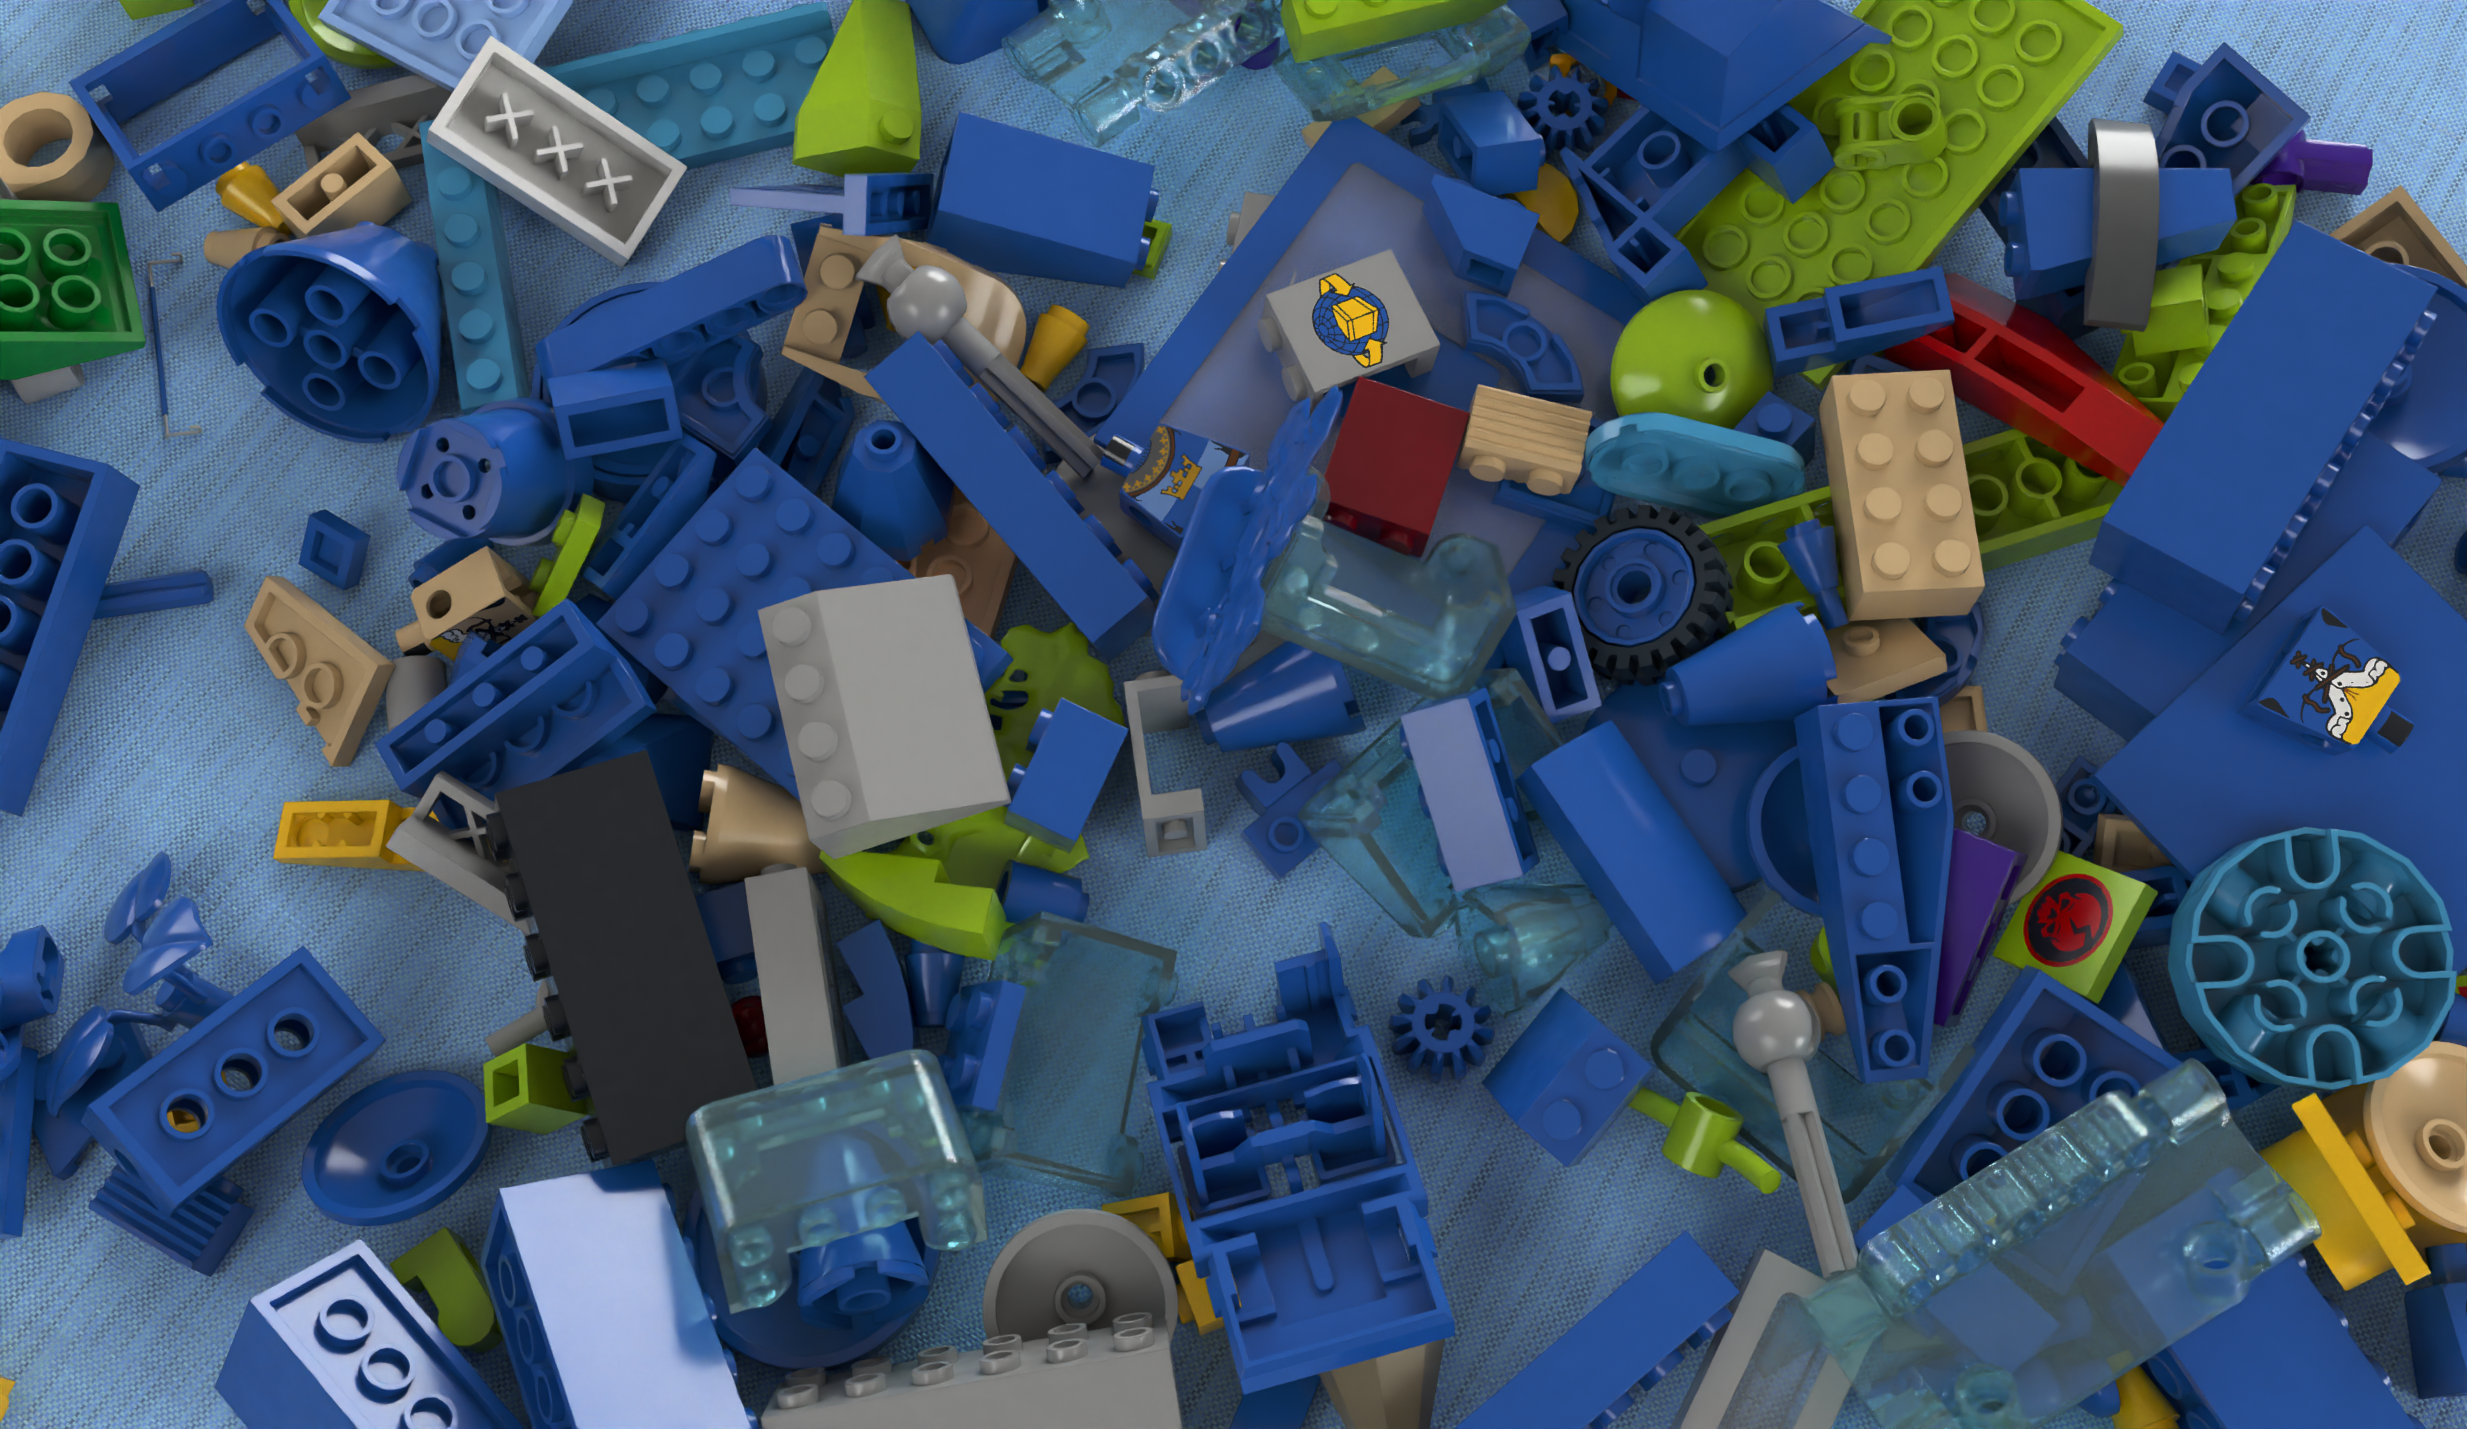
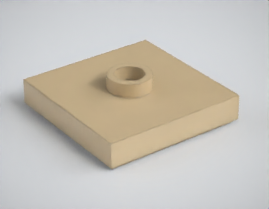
M1908 618L1849 621V624L1826 631L1823 622H1820L1829 641L1837 678L1826 681L1827 698L1838 695L1837 704L1872 701L1947 672L1946 654Z

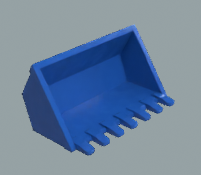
M1560 0L1568 13V31L1566 35L1559 33L1553 45L1716 154L1870 42L1889 44L1892 36L1863 22L1862 19L1835 6L1834 3L1828 0Z

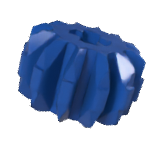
M1557 65L1550 69L1548 80L1535 74L1530 78V91H1523L1518 96L1517 106L1522 110L1521 114L1524 115L1527 122L1544 140L1546 150L1545 161L1553 156L1554 149L1562 150L1565 146L1574 154L1575 147L1589 153L1595 145L1593 136H1601L1605 133L1607 121L1601 116L1607 113L1609 107L1607 98L1595 97L1600 87L1598 79L1584 84L1580 83L1582 71L1579 66L1571 71L1570 78H1563L1562 72ZM1553 109L1560 115L1557 117L1552 115ZM1567 110L1572 113L1571 118L1564 114Z
M1450 976L1443 977L1440 992H1435L1431 983L1423 978L1417 983L1419 999L1411 994L1402 993L1398 997L1397 1005L1404 1014L1390 1016L1388 1026L1393 1032L1401 1034L1392 1042L1391 1049L1395 1055H1404L1414 1052L1409 1058L1406 1070L1410 1074H1415L1424 1063L1430 1065L1429 1079L1431 1083L1436 1084L1441 1080L1443 1067H1448L1452 1076L1457 1081H1461L1466 1077L1467 1070L1464 1060L1474 1066L1481 1067L1486 1060V1054L1480 1046L1492 1044L1495 1037L1493 1029L1481 1025L1491 1016L1492 1010L1490 1006L1481 1004L1470 1007L1476 996V988L1469 985L1463 989L1459 996L1453 994L1454 982ZM1442 1019L1450 1022L1448 1027L1450 1032L1447 1040H1439L1433 1037L1436 1020Z

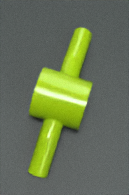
M1643 1087L1628 1105L1670 1129L1661 1152L1666 1158L1683 1169L1707 1178H1718L1726 1164L1765 1194H1770L1778 1189L1781 1183L1780 1173L1752 1150L1736 1141L1745 1120L1731 1106L1713 1097L1691 1091L1686 1092L1681 1105H1678L1646 1087Z

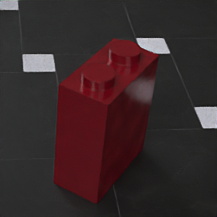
M1359 376L1323 477L1310 521L1321 524L1326 531L1336 536L1352 537L1355 535L1376 542L1382 550L1393 555L1408 556L1412 554L1422 557L1470 413Z

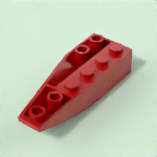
M1958 273L1944 274L1955 318L1954 324L1883 350L1885 358L1913 371L1950 370L1954 396L2124 487L2161 431L2164 423L2047 318Z

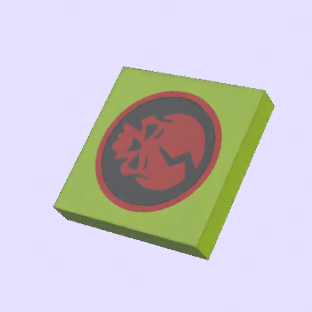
M2059 850L2051 869L2044 879L2029 894L2022 898L1992 955L2019 970H2023L2025 965L2037 968L2081 997L2099 1004L2158 892L2146 883Z

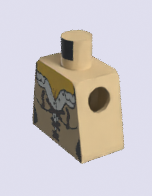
M486 546L413 589L410 598L418 620L396 630V640L405 656H426L438 650L454 662L458 648L471 629L480 633L486 642L488 639H491L503 646L540 618L532 614L537 592L528 589L529 579Z

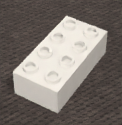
M491 35L428 129L426 142L620 268H623L688 168Z

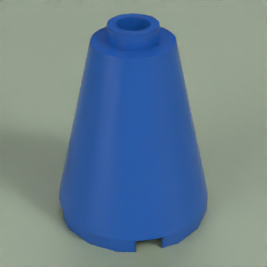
M1800 601L1783 604L1669 667L1665 673V682L1659 684V697L1666 715L1669 718L1676 717L1683 726L1794 721L1796 716L1817 705L1837 704L1838 695L1827 698L1826 681L1837 678L1829 641L1819 620L1814 613L1802 616L1799 610L1805 604Z
M1325 619L1316 623L1313 622L1211 691L1204 709L1195 713L1198 726L1207 746L1217 742L1222 753L1275 746L1280 742L1289 744L1353 735L1367 730L1362 715L1353 718L1349 716L1360 712L1332 636H1330L1331 633Z
M842 1137L823 1143L819 1147V1151L813 1154L808 1161L796 1299L800 1317L804 1323L819 1329L847 1330L853 1329L851 1317L872 1314L874 1325L910 1313L925 1302L928 1297L929 1274L870 1147L857 1143L853 1138Z

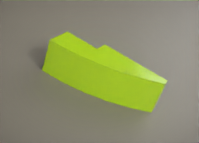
M821 850L819 859L835 887L859 908L877 920L880 918L881 922L886 926L921 943L959 955L996 961L1006 915L994 889L951 884L941 861L937 859L864 851L833 859Z

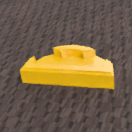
M1544 163L1543 167H1539L1537 190L1504 195L1507 199L1521 203L1527 210L1540 214L1535 228L1561 244L1566 245L1572 237L1578 219L1577 193L1564 174L1552 165Z

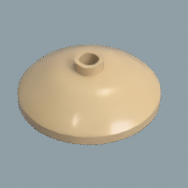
M2432 1041L2428 1048L2391 1076L2368 1083L2363 1104L2364 1128L2373 1157L2382 1174L2395 1191L2410 1206L2430 1220L2449 1229L2467 1233V1047L2449 1042Z

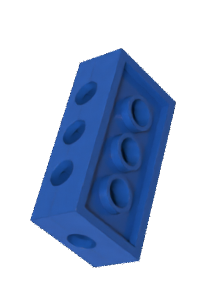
M303 945L88 1105L81 1123L161 1214L168 1219L369 1061L386 1042V1039ZM278 1031L292 1033L300 1041L301 1050L291 1051L281 1047L277 1043L274 1033ZM227 1070L241 1072L249 1080L251 1089L236 1091L229 1088L224 1083L221 1072ZM176 1110L190 1113L198 1123V1130L190 1133L177 1131L168 1122L167 1113Z

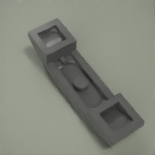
M2091 118L2088 124L2087 168H2094L2092 262L2085 273L2084 325L2144 332L2148 324L2159 233V168L2155 139L2150 124Z

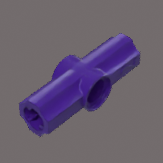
M2301 130L2249 184H2296L2297 194L2302 190L2361 195L2368 185L2369 174L2373 166L2372 149H2368L2367 145L2306 139L2304 130Z

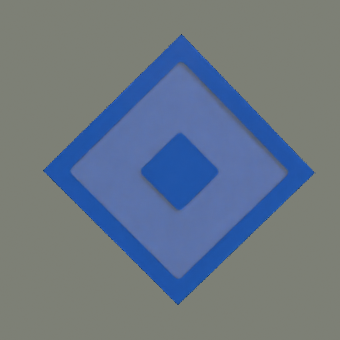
M1341 109L1095 435L1094 443L1106 449L1113 436L1118 434L1145 448L1156 427L1159 424H1168L1245 450L1250 453L1249 467L1264 473L1267 467V451L1271 441L1275 437L1278 428L1286 421L1290 410L1300 403V400L1293 401L1285 389L1281 373L1284 367L1276 351L1268 352L1259 335L1257 323L1262 317L1266 295L1388 249L1392 250L1441 345L1432 371L1411 378L1403 363L1366 378L1466 412L1469 411V406L1478 384L1521 395L1522 392L1519 382L1505 365L1486 354L1464 351L1461 298L1464 291L1494 294L1519 303L1531 310L1530 315L1545 325L1554 335L1559 334L1576 360L1583 380L1585 394L1581 402L1554 403L1591 411L1592 417L1607 422L1619 417L1613 401L1610 380L1615 347L1626 325L1646 305L1632 294L1625 282L1537 228L1533 232L1508 297L1455 277L1422 211L1434 173L1448 179L1454 177ZM1357 381L1338 388L1339 392L1342 390L1343 394L1342 406L1328 439L1308 470L1307 476L1317 473V495ZM1461 443L1422 557L1412 554L1408 556L1393 555L1382 550L1376 542L1355 535L1352 537L1333 535L1326 531L1320 523L1311 521L1313 505L1306 517L1299 521L1294 529L1291 540L1276 559L1478 688L1485 686L1488 688L1506 661L1490 604L1542 585L1554 588L1556 585L1552 579L1555 568H1566L1565 563L1560 558L1566 547L1575 551L1580 547L1574 538L1580 532L1579 530L1492 504L1497 482L1477 479L1471 475L1469 469L1461 470L1457 467Z

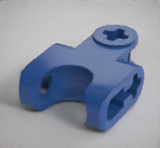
M43 924L12 934L6 948L0 953V1082L8 1078L21 1062V1050L26 1023L56 1014L58 1010L65 961Z

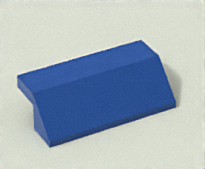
M566 598L374 744L401 792L422 799L435 775L443 770L494 802L495 793L580 769L585 761L600 754L656 712L657 708L628 661L571 600ZM443 793L433 809L438 821L451 830L468 827L469 824L464 806ZM481 817L482 824L487 823V820ZM473 837L466 838L467 840L474 843Z

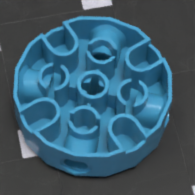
M2303 827L2236 845L2196 875L2172 918L2167 967L2182 1016L2215 1057L2262 1083L2309 1090H2334L2391 1076L2430 1046L2454 1003L2457 970L2452 971L2454 950L2448 931L2453 930L2442 898L2408 858L2360 832ZM2307 947H2311L2315 951L2311 955L2310 961L2316 967V970H2309L2305 965L2307 957L2303 952Z

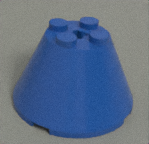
M361 221L353 228L255 249L239 259L227 272L220 284L216 309L222 338L236 365L240 366L245 362L253 374L265 386L260 394L295 421L317 432L345 441L358 443L386 442L391 435L405 431L410 433L415 430L430 413L438 395L443 298L442 281L436 268L439 264V259L436 252L428 244L413 241L400 232L378 226L369 221Z

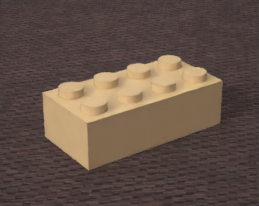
M1950 370L1832 376L1818 409L1849 621L1968 615L1985 588V581Z

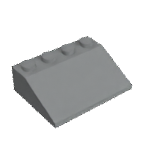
M951 574L820 590L758 610L809 841L831 858L844 857L1012 803L956 582Z

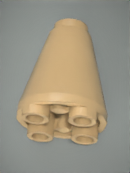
M718 763L717 772L704 770L698 812L710 815L707 832L694 830L688 872L700 873L699 883L714 885L743 882L744 878L759 876L760 871L765 867L782 863L794 864L797 868L806 866L810 874L827 873L819 859L821 849L809 841L801 802L784 787L731 765Z

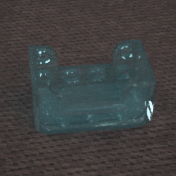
M922 1049L905 1050L718 1100L700 1107L691 1114L686 1122L685 1135L699 1198L730 1314L771 1305L787 1291L792 1281V1271L788 1255L791 1252L809 1247L823 1246L834 1240L872 1229L890 1227L900 1221L918 1217L919 1229L925 1244L935 1250L954 1252L965 1249L972 1244L989 1240L981 1174L939 1061L930 1051Z

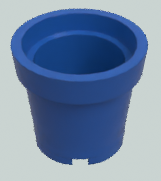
M516 397L484 405L470 415L438 420L426 428H419L410 435L402 448L397 465V481L399 491L406 490L408 500L412 506V509H407L413 521L431 535L450 540L487 538L493 542L509 546H541L553 543L551 538L564 509L575 512L583 493L592 496L594 467L592 456L565 461L552 403L533 397ZM487 459L491 463L489 472L485 468V461Z

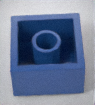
M1062 697L1054 712L1042 708L1025 750L1034 754L1030 764L1026 768L1016 763L1007 781L1012 803L1003 805L1008 808L1004 824L1070 854L1129 729Z

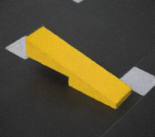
M391 800L284 802L273 859L280 863L426 872L386 847L396 828L413 814L416 807L402 808ZM432 810L429 816L438 821Z

